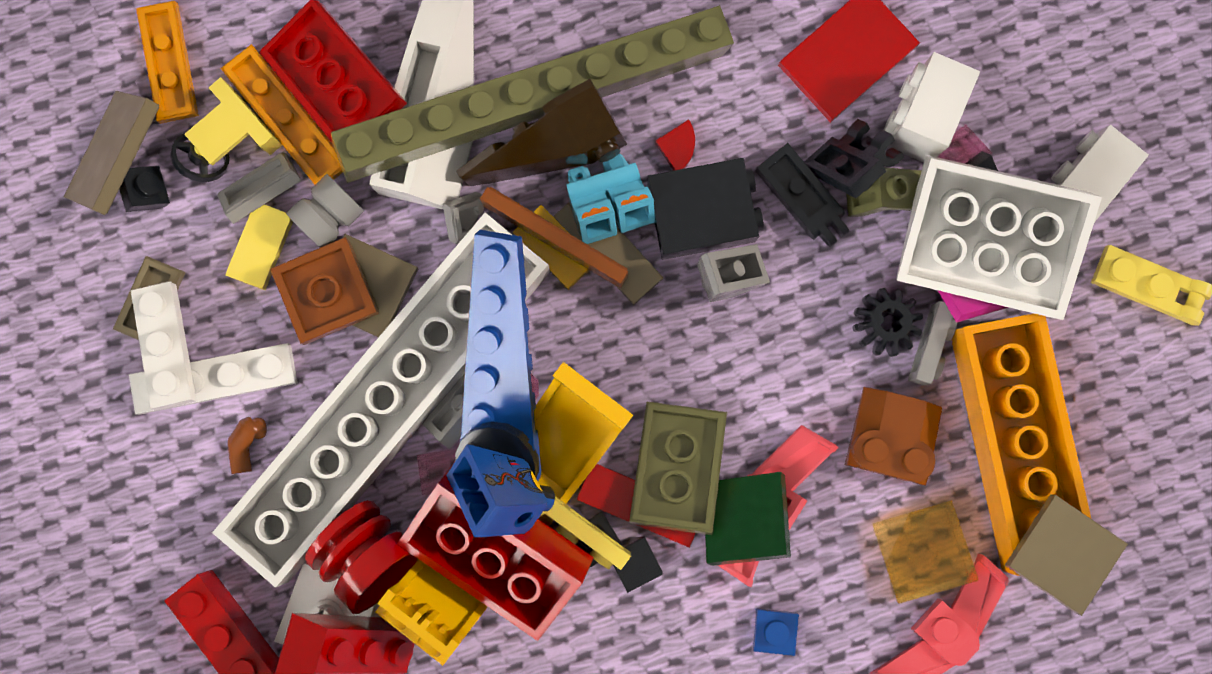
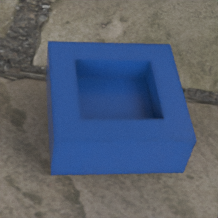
M756 608L753 651L795 656L799 614L796 612Z

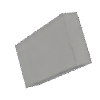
M281 152L220 191L217 196L225 215L234 224L300 182L301 179L290 158L285 152Z

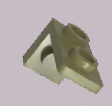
M884 167L886 172L859 197L854 198L846 194L848 217H862L885 210L911 211L922 170Z

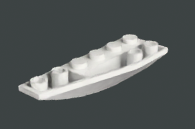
M422 0L395 84V89L407 102L402 109L474 86V0ZM473 141L371 175L369 185L379 195L443 209V203L459 198L463 180L459 178L456 170L468 162Z

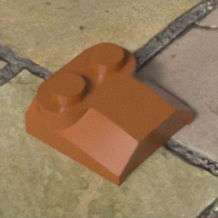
M863 387L844 465L926 486L928 477L935 468L934 449L942 407L901 394Z

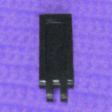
M789 143L785 144L756 168L755 172L810 238L815 240L820 236L826 245L832 247L837 242V239L828 228L832 226L841 237L850 232L841 219L845 215L843 208Z

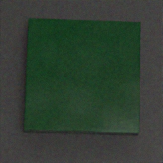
M782 472L719 480L712 535L705 534L707 564L715 566L791 557L785 475Z

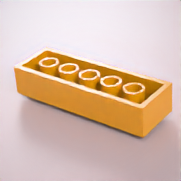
M1034 313L962 327L955 330L951 339L1001 569L1016 576L1020 575L1005 566L1050 494L1057 495L1091 518L1046 316Z

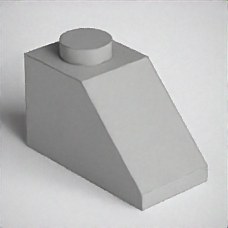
M757 244L709 252L701 255L697 263L702 286L710 303L733 298L770 283Z

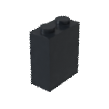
M744 157L648 175L647 186L654 198L655 228L662 260L755 243L760 237L759 231L764 230L760 207L754 208L751 193L756 192L754 173L752 168L746 169Z

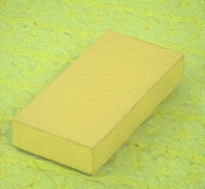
M262 205L250 213L226 271V276L266 291L272 276L270 269L276 266L293 221L286 212Z

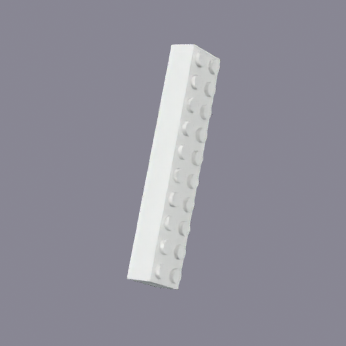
M487 213L481 216L212 532L275 588L288 583L303 563L306 562L305 556L317 536L338 516L353 507L465 373L474 235L480 229L512 235ZM523 244L527 291L526 301L550 273V268L545 261Z

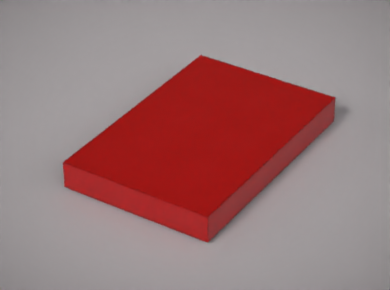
M849 0L779 62L778 66L831 123L910 54L920 42L881 0Z

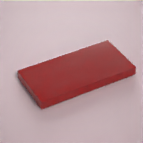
M309 0L259 51L260 55L331 142V132L400 110L407 104L319 0Z

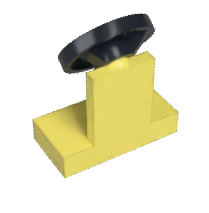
M221 77L208 87L221 103L190 130L177 137L170 153L175 169L184 177L197 182H211L222 177L229 165V151L248 135L269 155L282 146L279 140L237 92ZM176 148L188 153L189 160L199 166L200 174L188 170L180 163L176 155ZM223 157V167L215 173L208 174V165L211 164L213 166Z

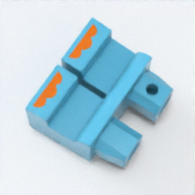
M618 154L609 161L603 162L604 173L591 176L588 167L584 166L570 169L567 172L569 184H566L570 207L581 241L586 244L617 235L616 222L621 233L655 223L654 198L648 186L644 187L636 163L628 164L621 154Z

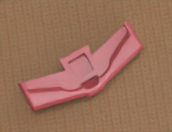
M803 425L783 442L752 474L747 475L753 476L782 472L785 475L789 530L807 503L806 499L793 491L832 452L834 453L839 448L834 443ZM759 561L718 566L745 585L752 587L753 577Z
M978 554L951 607L938 598L911 627L921 640L869 674H943L955 665H965L979 650V637L1009 582L1008 577L986 556Z

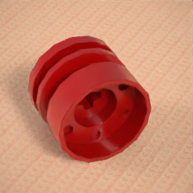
M369 500L354 505L332 521L317 536L305 556L306 563L312 570H320L319 576L323 582H332L339 579L334 588V593L352 614H360L377 604L387 590L396 585L418 561V558L397 545L403 535L402 532L396 531L387 535L391 527V520L387 516L380 515V508L373 501Z

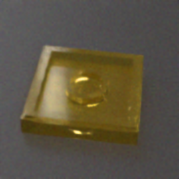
M952 500L872 523L898 604L979 581Z

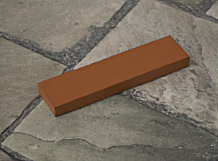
M487 187L480 198L485 208L620 289L628 278V269L494 188Z

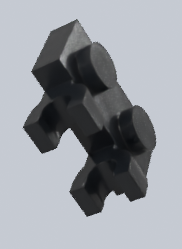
M857 119L840 140L831 137L804 163L818 179L857 198L886 172L884 166H895L904 156L901 151L892 147L886 151L887 147L895 139L891 133L881 130L874 138L867 136L861 141L863 135L870 130L868 123Z

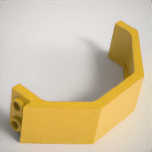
M563 362L553 374L554 379L536 404L534 420L535 430H538L541 478L538 483L539 485L551 487L555 496L567 504L633 417V414ZM546 514L538 518L548 526L554 521ZM418 559L406 575L396 585L387 590L377 603L380 606L375 613L443 666L487 609V606Z

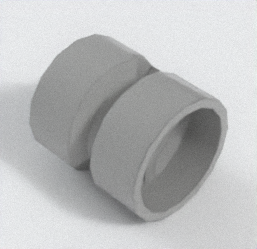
M326 174L311 188L313 198L311 200L302 199L298 201L286 214L321 248L333 243L337 239L339 224L349 227L364 210Z

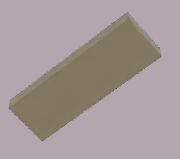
M568 203L554 215V218L572 236L581 240L570 203ZM618 227L617 235L587 244L628 269L627 280L621 289L617 288L633 306L663 280V276L631 241L620 232Z

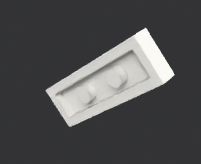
M170 281L131 290L150 409L157 411L196 402L176 284Z

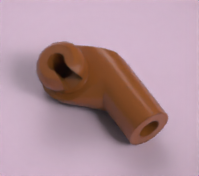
M251 417L243 418L229 436L227 445L231 474L252 471L249 447L254 439H261L266 436L267 425L264 419L260 417L251 419Z

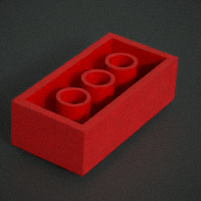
M450 467L429 495L397 545L538 641L582 585L594 557L539 519L525 534L474 537L446 476L451 469Z

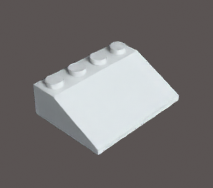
M926 155L913 201L896 280L1064 320L1102 197L1087 191Z

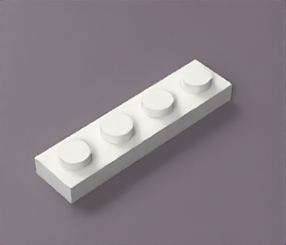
M280 344L190 362L196 402L170 408L298 383L291 344ZM144 372L129 374L135 414L155 412L156 410L150 409Z

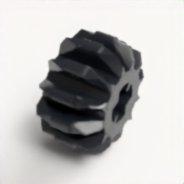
M881 288L877 290L876 298L870 294L862 298L866 308L858 307L854 310L853 314L857 318L863 319L864 322L853 325V331L861 332L865 330L867 333L866 336L861 338L859 344L864 347L875 341L872 353L876 356L881 355L885 348L890 357L899 354V346L906 351L913 348L910 337H919L922 334V330L912 324L922 320L923 314H911L909 309L915 306L916 300L911 298L902 303L903 291L900 289L895 290L890 297L886 288ZM891 314L895 319L891 324L892 328L884 330L881 326L885 320L884 317Z

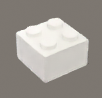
M936 52L929 57L925 64L918 62L912 75L908 74L901 87L898 97L903 99L897 110L892 111L884 127V131L891 133L895 139L888 148L892 147L901 151L902 154L923 163L926 155L938 157L951 143L980 71Z

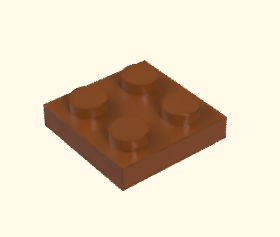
M346 237L270 269L299 342L302 345L309 344L380 314L351 243Z

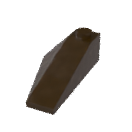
M588 79L544 105L542 108L545 115L536 122L528 124V122L523 121L514 127V134L509 142H498L490 145L456 170L459 178L470 186L490 184L593 164L596 161L606 162L616 157L621 151L620 148L626 146L627 142L606 102L591 79Z

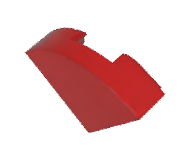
M689 119L655 141V144L673 171L685 169L694 153L695 133Z

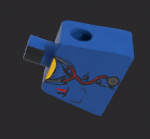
M467 444L446 475L474 537L525 534L532 528L543 511H549L554 505L555 494L553 489L549 486L539 485L529 464L524 459Z

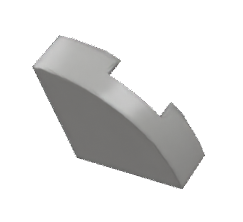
M474 192L443 203L449 241L458 244L474 226L479 214L482 215L484 206L480 200L481 193Z

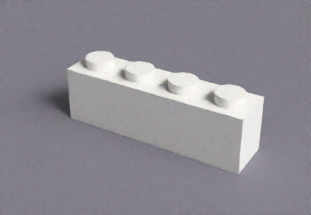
M1111 124L1098 133L1091 130L1076 146L1075 149L1080 154L1074 162L1070 163L1067 160L1051 177V180L1056 185L1091 192L1102 197L1095 221L1149 156V154Z

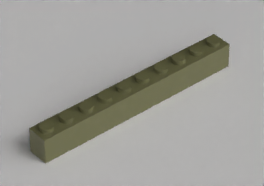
M719 5L331 132L332 144L346 181L349 183L516 127L523 121L531 122L540 119L545 115L542 108L544 105L588 79H591L600 95L605 97L722 57L734 44V41Z

